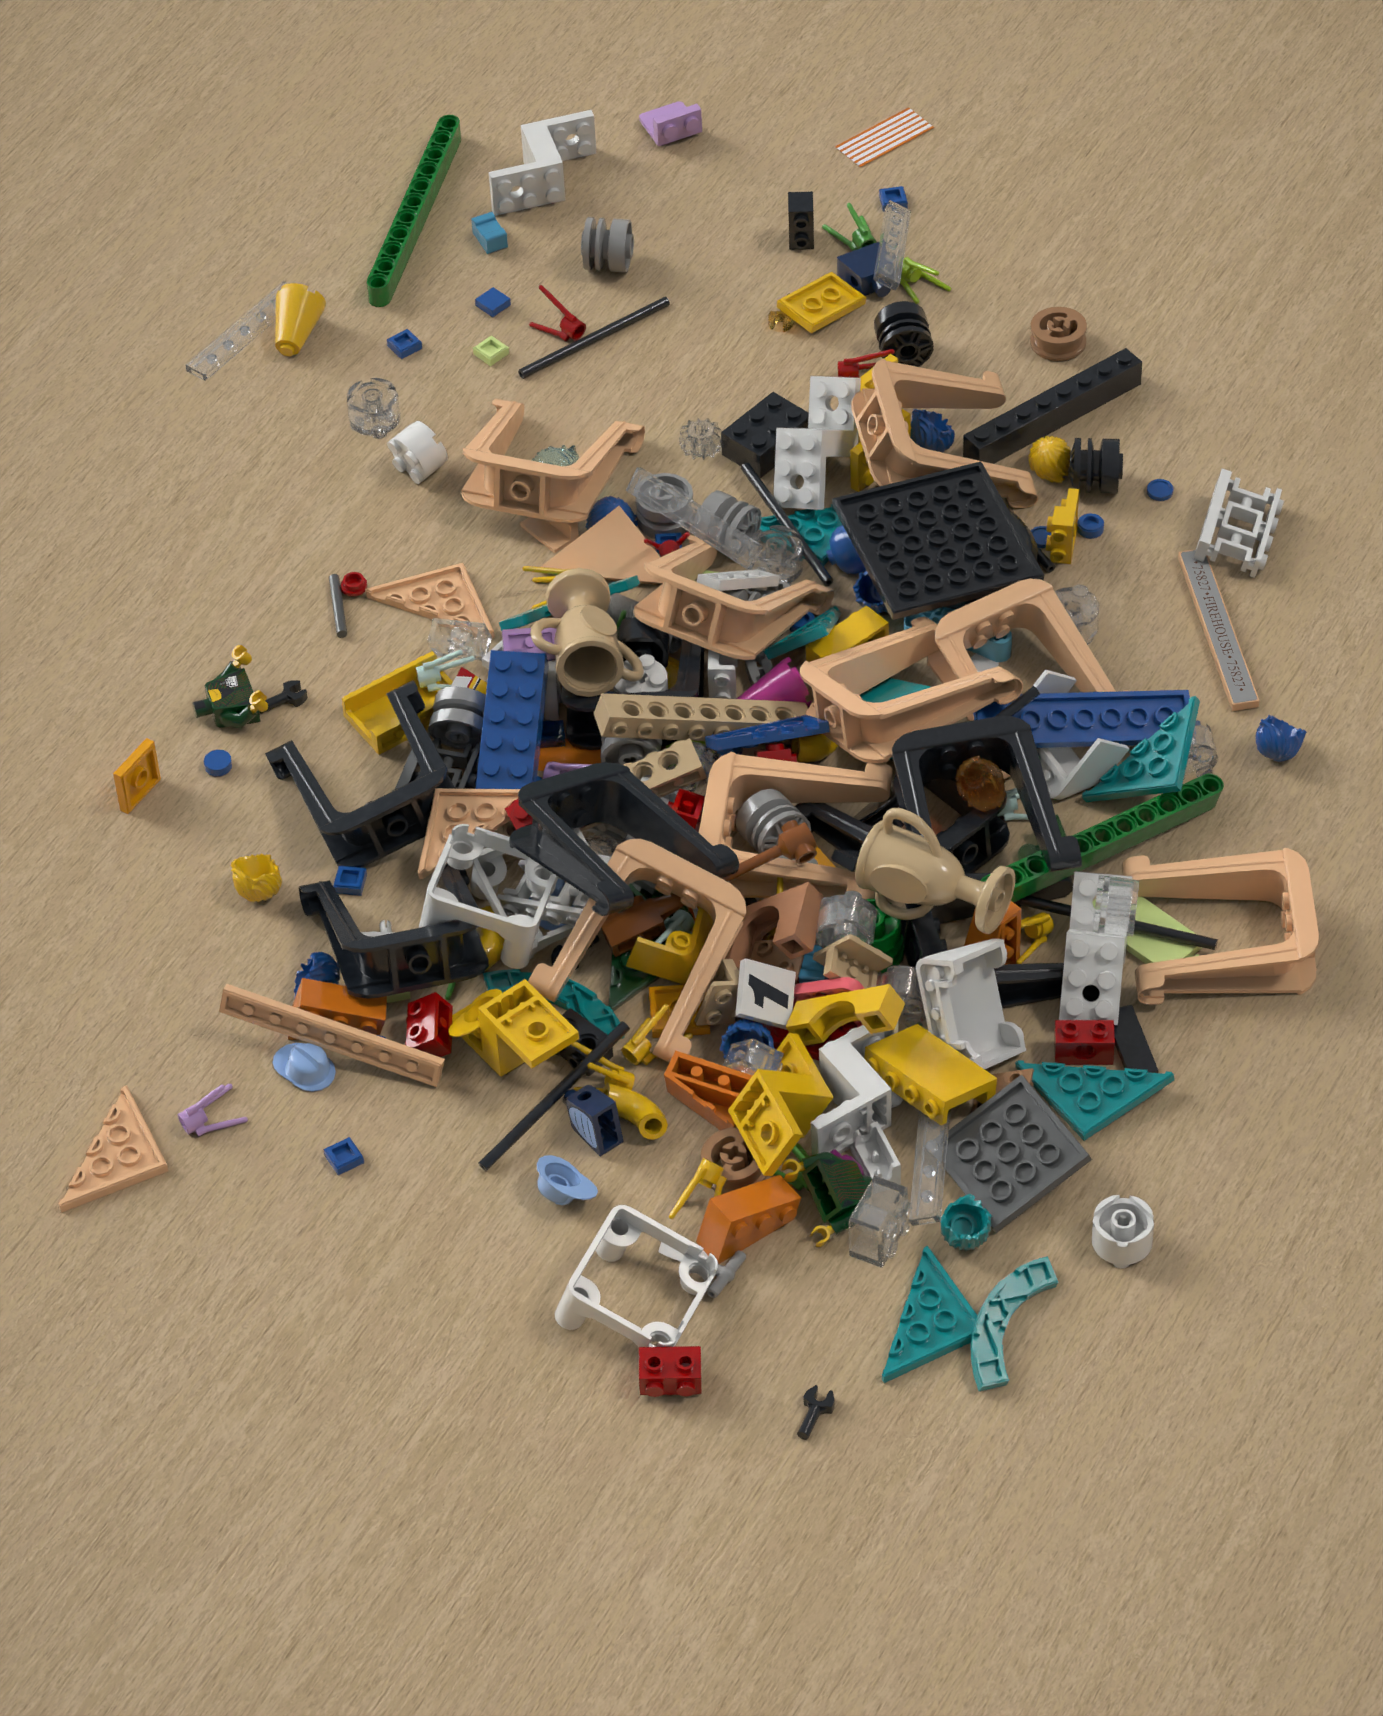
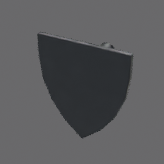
M893 787L890 789L888 800L884 802H870L853 818L861 822L868 819L865 824L871 827L883 820V816L886 813L884 808L896 800ZM894 819L892 822L893 825L902 828L904 826L901 820Z

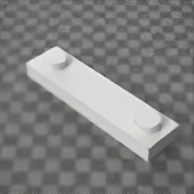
M759 569L698 574L697 582L721 592L749 588L766 591L767 587L779 585L780 575Z

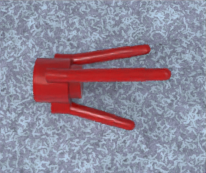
M539 285V289L565 317L560 322L562 331L530 322V327L558 336L564 341H567L569 338L574 341L579 340L586 331V324L571 314L543 285Z
M890 349L838 361V377L859 378V370L871 369L876 364H859L860 362L894 354L895 351Z
M684 533L676 542L667 540L662 544H658L646 538L644 543L659 550L662 557L680 549L679 546L688 539L690 533Z

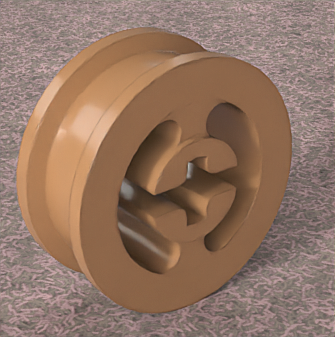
M1050 307L1041 310L1032 318L1030 324L1032 333L1030 345L1032 350L1040 357L1053 361H1064L1075 358L1084 351L1086 347L1085 333L1087 323L1084 316L1078 311L1067 307Z
M737 1127L720 1130L709 1137L704 1143L701 1150V1161L705 1158L717 1164L721 1159L722 1167L724 1168L722 1176L727 1178L721 1194L766 1180L767 1176H763L755 1160L749 1165L748 1156H752ZM713 1184L712 1189L715 1191L716 1185Z

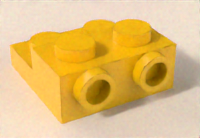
M1069 488L1067 499L1062 498L1061 506H1055L1053 516H1048L1046 531L1051 532V535H1047L1046 551H1051L1050 560L1053 563H1072L1078 524L1079 489Z

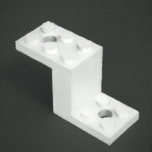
M592 110L521 125L524 164L489 172L491 207L495 216L565 201L562 161L596 154L595 123ZM576 134L574 138L566 140L568 135ZM520 186L519 190L511 192L513 187Z
M810 376L808 428H776L774 498L781 507L824 509L826 457H850V450L858 444V430L851 409V401L855 394L860 391L861 378ZM834 396L839 401L836 410H833L830 406V401ZM798 475H801L804 479L801 489L795 483Z
M1074 872L1070 929L1066 935L1059 1020H1114V1025H1118L1122 972L1126 956L1132 876ZM1103 894L1108 897L1109 907L1106 910L1098 911L1094 908L1093 898L1096 895ZM1095 985L1100 992L1099 998L1095 1001H1087L1083 997L1085 986Z
M898 1022L894 1030L870 1034L864 1025L853 1028L844 1036L835 1041L827 1042L819 1049V1071L834 1097L832 1100L838 1107L826 1114L819 1115L811 1122L812 1155L831 1152L834 1149L840 1154L850 1149V1146H853L854 1132L859 1130L862 1137L866 1136L869 1133L870 1123L878 1121L882 1130L891 1126V1088L864 1059L866 1046L897 1033Z

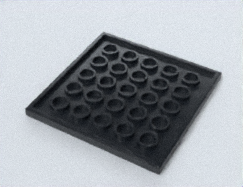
M981 461L832 499V506L892 620L988 596L1021 580L1031 578L1044 581L1043 571Z

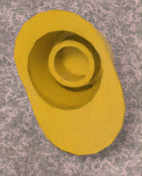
M491 989L475 998L466 1011L450 1026V1036L461 1037L472 1033L478 1039H481L478 1008L503 992L499 989Z

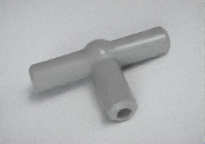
M736 1251L726 1266L718 1264L715 1273L717 1278L707 1289L710 1297L716 1298L726 1284L734 1279L736 1271L746 1259V1254L743 1251Z

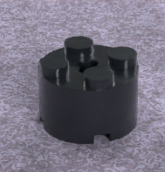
M636 617L623 619L616 632L617 639L629 647L637 657L649 654L666 668L669 662L670 635L642 623Z

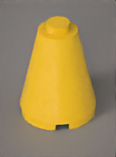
M285 284L276 294L275 347L284 356H292L300 352L325 310L326 300L323 295L316 290L315 294L308 291V286L303 284Z

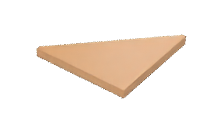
M620 506L541 566L557 569H590L602 575L605 580L619 581L637 575L639 582L643 584L658 585L664 583V581L651 576L645 571V562L649 563L660 558V556L653 547L644 543L646 538Z
M463 563L365 589L368 599L490 639L495 638L494 630Z
M435 788L418 869L419 879H424L434 872L449 834L452 833V829L455 826L468 824V833L474 834L476 827L494 832L510 821L504 808L510 806L514 800L518 799L520 789Z
M127 1085L123 1086L120 1090L121 1094L118 1100L112 1105L103 1121L104 1125L100 1133L95 1136L86 1152L87 1156L81 1167H78L69 1183L66 1195L60 1200L59 1207L61 1213L168 1172L167 1163Z

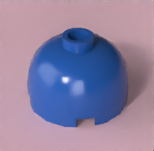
M840 525L830 537L831 549L826 551L832 566L837 564L841 571L847 574L857 575L864 573L866 569L843 525Z

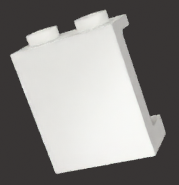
M708 649L709 698L736 699L735 667H738V659L724 656Z

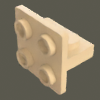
M851 934L813 954V960L824 966V976L829 979L841 977L854 978L864 988L876 987L878 972L891 966L893 958Z
M722 959L694 1019L697 1026L734 1024L744 1019L735 1016L739 970L733 959Z

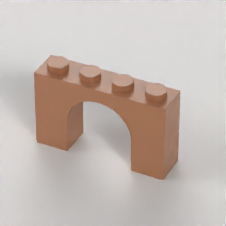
M806 882L746 906L743 926L725 959H733L737 969L740 970V961L745 958H751L755 941H761L775 927L777 928L773 943L788 958L794 959L812 952L826 898L812 884Z

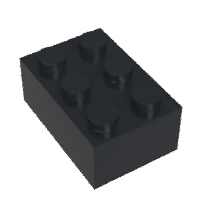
M772 392L721 432L722 455L739 466H742L744 463H750L757 475L762 478L775 467L776 428H808L809 413L777 393Z

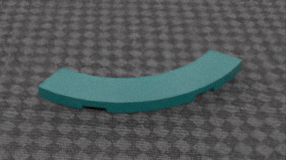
M638 576L609 583L610 596L639 586ZM547 604L500 621L499 625L501 631L515 629L552 614L549 612Z
M520 969L483 973L487 991L499 989L502 992H505L524 979L529 981L532 972H520ZM571 979L568 980L555 1003L546 999L549 1003L565 1010L573 1009L607 1035L620 1023L613 1010L598 999L597 994Z
M1048 1256L1032 1260L1016 1268L1014 1272L997 1283L981 1306L974 1323L970 1348L973 1375L979 1392L1007 1386L1010 1381L1004 1363L1002 1345L1004 1333L1011 1316L1026 1300L1040 1292L1055 1288L1059 1283Z

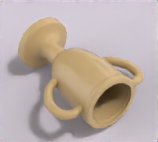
M584 568L566 570L552 580L548 585L546 601L548 610L554 618H543L537 621L531 627L530 633L531 639L537 648L555 655L557 679L562 686L575 695L591 697L601 695L613 689L621 678L633 682L641 680L644 670L642 662L637 655L617 639V626L610 615L606 613L611 600L608 583L602 575ZM557 628L554 644L542 637V630ZM623 657L630 663L633 671L624 668Z
M902 808L887 810L883 820L873 826L861 847L855 870L857 885L862 889L874 891L876 905L889 916L901 920L920 918L927 914L933 906L944 905L958 898L976 906V927L979 931L986 934H991L1002 922L1009 908L1015 887V872L1012 868L1006 866L997 867L985 882L965 876V872L958 859L940 845L934 831L918 815ZM894 819L909 823L923 836L893 825L892 822ZM886 897L896 902L914 903L921 906L912 909L900 908L889 903Z

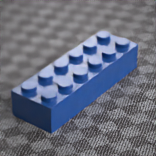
M491 650L475 789H521V787L537 781L549 671L546 653Z

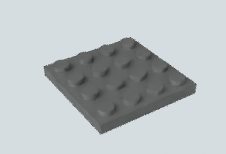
M1020 1075L928 1146L930 1152L964 1194L974 1195V1201L981 1200L983 1208L987 1209L993 1216L991 1218V1227L996 1233L1092 1160L1086 1150L1023 1075Z

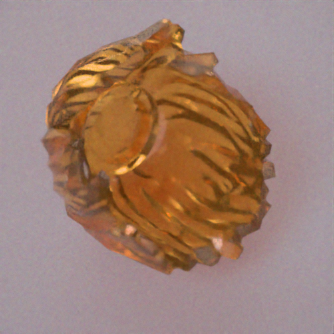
M976 756L964 761L956 771V786L958 787L959 795L964 801L968 802V807H974L985 812L995 809L996 806H1001L1000 802L1004 800L1007 793L1004 790L1005 780L1002 770L996 764Z

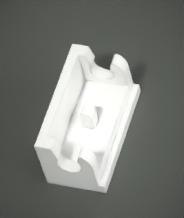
M878 1121L870 1123L869 1133L864 1137L861 1136L859 1130H856L853 1134V1146H850L854 1159L863 1168V1176L871 1177L874 1182L873 1194L901 1185V1164Z

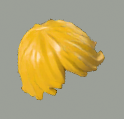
M1045 436L1032 443L1028 455L1031 470L1035 471L1041 479L1062 483L1065 479L1063 476H1068V469L1070 468L1071 450L1067 442L1057 436Z
M251 854L250 856L239 857L231 862L234 887L243 898L251 902H260L272 899L279 892L282 878L278 869L279 866L275 864L274 859L271 860L270 854Z

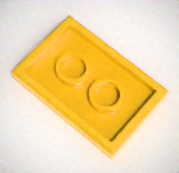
M832 271L777 300V308L810 333L821 329L866 304V297Z

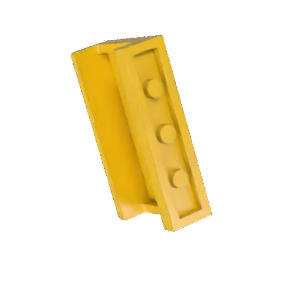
M433 651L342 697L344 717L378 755L408 740L386 693L414 680L418 692L425 703L424 710L417 713L425 730H428L430 718L434 712L435 695L439 690L428 692L427 687L420 688L416 667L422 666V663L436 660L437 656ZM440 671L441 681L436 683L451 685L453 681L444 671Z
M915 1024L865 1047L864 1059L887 1083L891 1091L941 1126L947 1123L948 1111L951 1108L973 1098L984 1104L996 1094L997 1078L919 1024Z

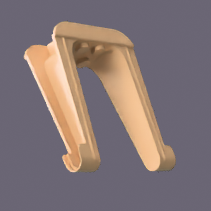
M881 359L876 362L872 369V380L875 389L863 388L856 393L851 401V409L870 473L879 486H884L980 462L974 459L928 450L917 445L908 434V424L904 421L902 408L995 409L1005 403L1006 397L999 375L994 372L985 371L982 379ZM981 461L1000 496L1006 497L1011 507L1028 508L1037 503L1038 495L1029 472Z
M495 398L492 401V405L496 406V414L467 447L463 448L465 457L472 462L478 463V465L464 485L462 497L469 504L480 508L561 523H574L586 520L624 452L636 453L640 450L644 441L645 427L625 421H615L574 464L569 466H558L504 455L523 421L524 404Z
M690 534L688 540H690L689 543L691 544L649 563L645 562V571L651 576L664 581V583L636 604L633 613L639 621L648 626L735 659L754 660L759 653L808 612L821 615L827 611L833 602L835 593L831 588L806 579L757 600L744 601L695 582L698 574H702L713 564L718 553V545L710 540H704Z
M1030 578L1018 581L945 615L940 619L935 629V642L940 649L927 656V665L931 667L943 684L978 673L966 649L970 647L978 649L994 636L998 639L1004 637L1010 632V629L1025 628L1037 636L1065 673L1077 680L1075 685L1080 692H1116L1053 590V586L1040 579ZM973 713L966 717L968 721H974ZM989 771L998 782L1011 777L1004 771Z
M924 616L913 619L911 621L912 628L811 662L805 661L800 667V677L812 687L814 702L807 709L806 715L828 721L830 732L822 734L856 759L868 763L888 762L889 758L892 757V747L895 741L906 733L954 724L994 701L1001 705L1014 701L1023 691L1022 681L998 666L889 701L872 703L862 700L860 694L940 649L935 642V629L938 624Z
M730 752L716 760L710 770L699 834L713 846L718 844L727 845L734 851L739 863L758 854L732 849L733 837H730L731 831L736 830L737 815L734 813L755 793L761 790L774 789L780 791L791 803L884 802L890 796L893 769L885 763H867L864 772L739 755ZM779 857L729 881L740 891L743 898H768L776 895L777 877L783 878V892L809 882L825 898L847 901V908L858 901L874 899L875 896L874 891L862 889L857 885L855 872L807 862L797 864L795 860Z
M630 839L617 845L607 864L627 885L637 880L652 882L656 884L655 889L668 896L673 893L681 897L680 901L684 905L695 909L697 906L704 909L713 920V927L652 1053L670 1063L675 1050L690 1054L691 1041L683 1035L709 989L722 959H725L743 926L746 904L740 891L731 883L652 842L643 839ZM591 898L588 899L553 966L550 967L547 964L540 963L535 967L528 982L543 997L554 1003L609 916H601L594 912L592 907L596 901Z
M1283 848V850L1157 865H1150V859L1145 855L1129 857L1123 861V876H1132L1131 896L1268 901L1278 905L1283 910L1281 911V927L1286 928V932H1288L1284 933V942L1274 945L1142 964L1134 972L1137 997L1141 1003L1148 1005L1162 1004L1164 1002V993H1297L1301 995L1308 991L1315 983L1317 971L1315 950L1318 947L1319 931L1309 867L1306 860L1298 852L1289 848Z

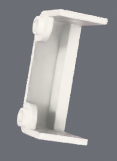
M1044 670L1033 686L1038 689L1039 693H1068L1077 680L1068 675ZM1097 738L1081 760L1071 747L1036 748L1050 798L1056 800L1064 799L1096 786L1101 782L1099 778L1115 764L1117 765L1129 750L1127 745Z

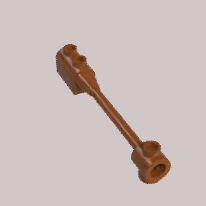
M796 820L788 821L781 827L783 833L778 835V844L739 863L737 873L721 879L729 882L782 855L790 860L795 859L797 864L809 862L817 855V845L809 827L805 822L798 825ZM671 893L669 896L663 895L644 900L643 896L639 895L634 897L632 907L620 913L610 914L602 925L601 931L614 956L617 957L632 950L637 937L652 940L662 935L666 931L663 920L684 906L680 901L681 897Z

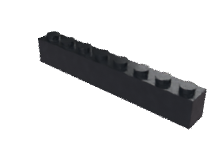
M1125 348L963 435V457L992 464L997 463L1034 443L1036 440L1047 436L1141 385L1142 361Z

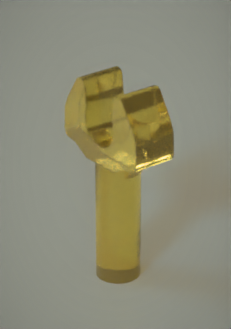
M781 310L770 311L768 314V324L771 330L774 329L777 322H783V332L790 330L794 325V320Z

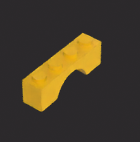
M890 984L800 1000L796 1002L786 1028L790 1033L798 1034L804 1046L823 1043L836 1029L846 1023L857 1020L862 1022L870 1034L895 1029L905 1003Z

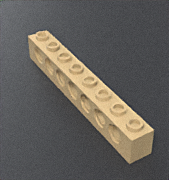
M602 693L594 711V716L602 737L705 741V736L806 715L808 708L806 703L792 701ZM793 738L786 739L780 742L784 744H791Z
M691 739L677 741L667 749L660 752H651L637 762L624 764V766L629 767L630 772L639 780L646 775H652L650 779L642 782L659 798L679 790V788L682 789L707 778ZM678 764L674 769L667 770L669 765ZM510 820L494 832L510 837L516 829ZM593 823L579 829L583 832L601 823ZM506 853L502 854L505 864L520 859Z

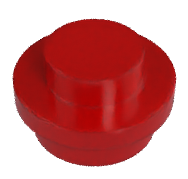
M359 572L347 573L341 582V590L348 596H359L368 587L367 580Z

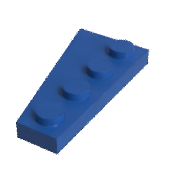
M802 715L705 736V743L707 748L716 750L718 754L732 752L733 748L737 747L753 748L761 743H774L786 739L828 733L830 730L828 721Z

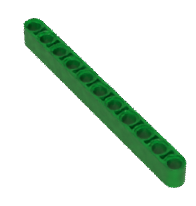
M444 115L438 120L367 278L368 299L372 306L384 307L391 302L461 143L460 120L455 115Z
M1204 774L1182 784V789L1179 792L1163 793L1072 835L1079 844L1082 867L1049 872L1041 850L1006 866L1012 868L1015 872V887L1011 901L1016 902L1073 875L1075 871L1080 872L1212 810L1216 806L1224 788L1222 779L1215 774ZM991 873L988 874V875H986V876H984V877L981 879V881H982V882L987 881V879H988V877L991 875Z

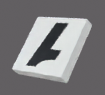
M746 958L741 960L735 1016L787 1029L786 1024L793 1011L796 972Z

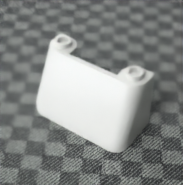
M989 939L936 953L919 959L916 964V973L929 1032L983 1069H987L1026 1051L1024 1034L1021 1028L1015 1023L1004 1020L994 968L1003 966L1007 960L1004 939Z

